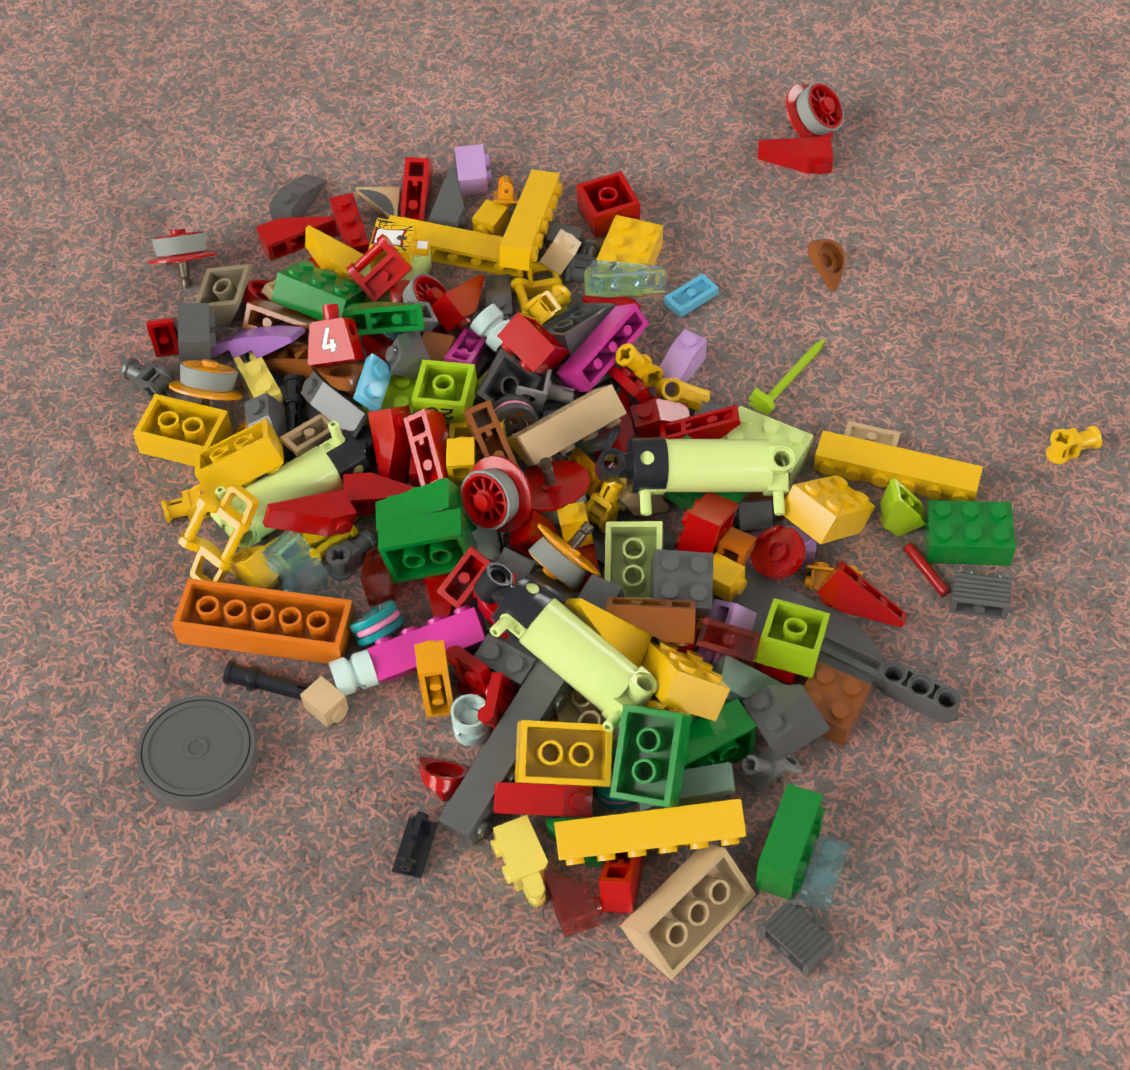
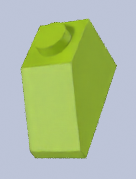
M896 478L891 479L880 502L882 512L880 521L882 526L886 530H890L895 536H902L927 525L922 502Z

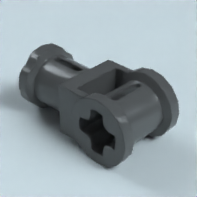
M585 239L581 241L579 254L576 253L568 264L566 282L576 281L586 283V286L591 287L593 283V266L601 246L595 240Z
M136 358L126 360L121 370V376L124 379H132L137 382L139 390L151 398L155 394L161 395L170 382L176 381L172 373L166 368L157 367L151 363L145 367Z
M362 530L359 533V537L354 541L349 542L346 539L340 545H335L327 551L326 559L330 565L329 574L334 580L344 581L349 579L353 572L362 565L361 558L370 551L378 549L377 540L368 530Z

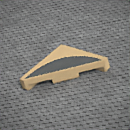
M356 187L357 196H361L381 215L384 214L387 218L390 215L399 216L400 187Z

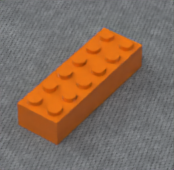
M188 578L172 627L180 644L329 664L330 661L342 657L346 658L352 636L348 625L356 618L353 600Z

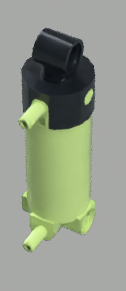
M332 421L328 424L331 436L282 465L278 471L267 474L253 484L246 486L244 489L259 500V505L251 527L247 533H244L238 548L247 549L260 542L264 536L276 530L264 527L263 525L267 504L343 489L344 474L371 472L367 459L377 460L370 425L362 426L356 438H354L347 430L340 429L337 421ZM218 487L215 493L217 498L222 500L227 490L225 487ZM236 494L231 506L244 515L247 503ZM211 513V517L230 537L234 528L217 514Z
M630 437L626 453L616 448L604 450L600 454L594 470L596 476L606 483L615 482L619 478H626L629 494H640V510L643 516L652 514L651 495H664L665 492H763V496H773L774 514L781 516L785 514L784 495L789 493V477L787 472L793 467L796 457L789 447L771 445L768 439ZM604 462H614L617 466V469H607L604 465Z
M492 562L488 564L475 583L474 592L480 600L488 604H498L497 609L490 618L495 623L490 628L491 634L499 637L503 632L507 633L603 712L601 715L606 718L603 728L607 732H612L616 727H620L623 704L644 706L657 691L658 683L652 674L642 666L638 668L558 601L554 594L530 574H527L518 584H515L512 572L508 567L498 562Z

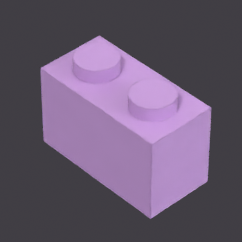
M483 144L455 147L461 196L488 194V185H492L491 170L486 171V168H490L489 153L484 154Z

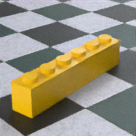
M531 170L500 244L499 267L529 271L532 262L537 261L539 248H542L544 235H547L549 222H552L554 210H557L558 197H562L563 183H559L560 173Z
M390 215L388 219L416 227L417 240L429 241L431 261L499 275L510 274V277L524 278L525 270L499 267L500 244L503 239L501 236Z
M823 430L815 454L813 470L819 471L824 475L833 474L846 477L850 481L860 480L872 483L880 488L887 487L889 481L896 478L911 493L925 495L932 500L975 501L983 466Z
M741 799L554 822L559 860H566V865L585 863L584 857L597 856V861L616 859L615 853L628 852V857L647 855L646 849L659 848V854L678 851L677 845L690 844V850L708 848V841L721 840V846L740 843L739 837H746Z

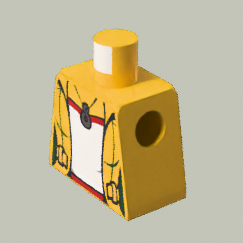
M377 218L369 249L377 243L376 239L381 234H384L411 266L415 255H429L430 243L429 241L417 240L416 227ZM385 250L369 263L370 270L388 255Z

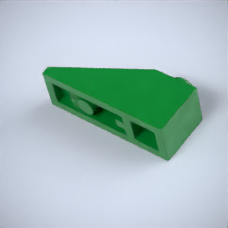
M366 302L350 304L344 309V317L355 321L358 335L425 330L422 303Z

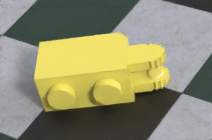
M250 351V362L244 364L239 356L234 358L242 385L250 400L268 393L283 404L282 393L262 357L256 359L253 352Z
M524 815L494 827V840L490 842L496 858L501 856L503 858L505 866H502V871L508 884L514 883L517 892L523 890L530 905L537 908L541 907V905L546 903V889L543 881H546L549 874L547 868L548 860L528 816Z

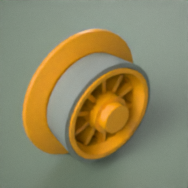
M203 359L202 361L187 360L180 362V381L169 383L170 389L185 395L199 397V404L209 406L210 399L230 401L239 400L243 397L240 391L233 389L238 371L230 366L219 364L214 360Z
M585 521L569 542L559 537L546 526L540 523L537 525L544 536L529 549V552L544 567L542 571L554 581L559 579L570 588L578 590L588 572L596 576L601 575L600 571L577 550L587 538V535L594 529L590 523Z

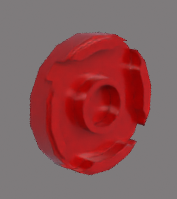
M777 525L761 533L756 539L754 551H751L752 564L763 577L770 580H781L791 576L800 568L805 559L806 545L804 539L794 528Z

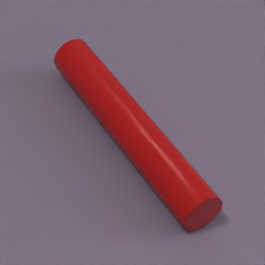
M911 542L905 545L903 550L940 596L943 597L951 592L949 587Z

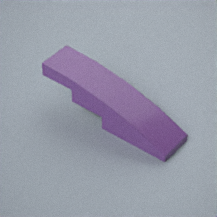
M269 326L237 332L218 340L216 348H211V358L227 350L230 351L233 358L252 350L256 359L293 342L306 331L304 327Z

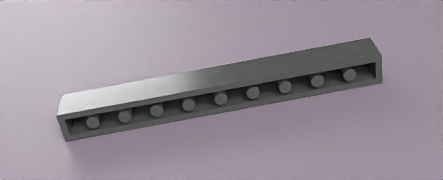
M592 574L577 598H581L606 611L608 597H625L622 587ZM538 659L438 819L445 830L474 846L479 839H482L487 834L490 826L489 822L495 814L493 813L495 782L515 783L517 722L521 720L552 722L557 712L560 713L564 709L567 696L573 688L540 659Z

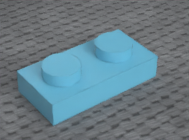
M702 273L664 296V304L681 318L717 296L719 287Z
M373 353L366 358L353 399L371 411H377L381 409L392 373L388 364Z

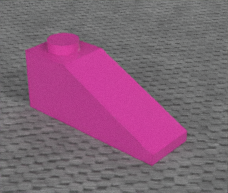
M464 328L444 357V361L475 364L477 370L486 347L487 337L481 338L475 332Z

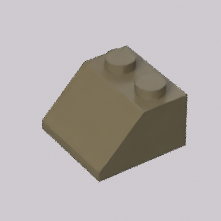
M250 264L207 268L195 303H209L210 313H215L216 326L231 324L240 306L252 266Z

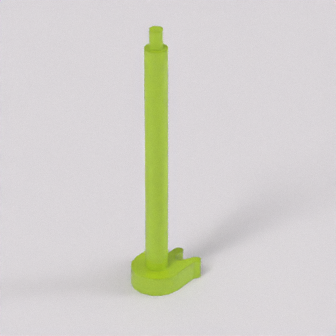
M821 339L819 342H816L768 394H765L756 387L749 397L751 402L748 405L765 415H769L775 408L774 400L820 352L825 340Z

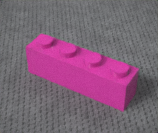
M636 303L615 306L556 372L566 387L575 388L574 392L591 391L616 362V352L619 347L628 343L632 344L649 325Z
M470 605L463 606L454 610L455 615L447 618L438 616L428 620L427 626L419 629L417 626H412L402 630V635L391 639V636L376 640L375 646L368 648V652L378 681L387 683L417 672L414 644L423 643L427 640H444L445 650L450 646L457 645L467 652L480 647L488 631L479 609L471 608Z

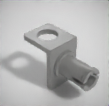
M548 369L542 391L517 386L515 395L522 396L528 394L535 398L533 404L537 411L542 412L545 401L547 402L548 399L567 404L572 402L575 388L552 384V381H550L552 370Z
M770 746L758 757L748 755V759L744 758L742 762L743 771L749 776L757 791L766 789L786 771L799 774L804 771L793 753L787 756L791 763L786 758L779 761Z

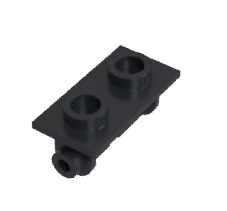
M419 811L415 816L409 817L392 868L393 873L422 878L438 827V823L428 820V814Z

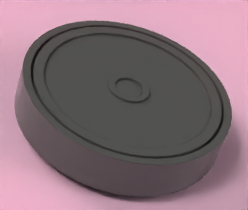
M214 696L187 697L162 708L144 727L136 749L137 765L150 793L166 806L182 811L209 810L232 800L252 779L259 758L258 742L249 718L235 704Z

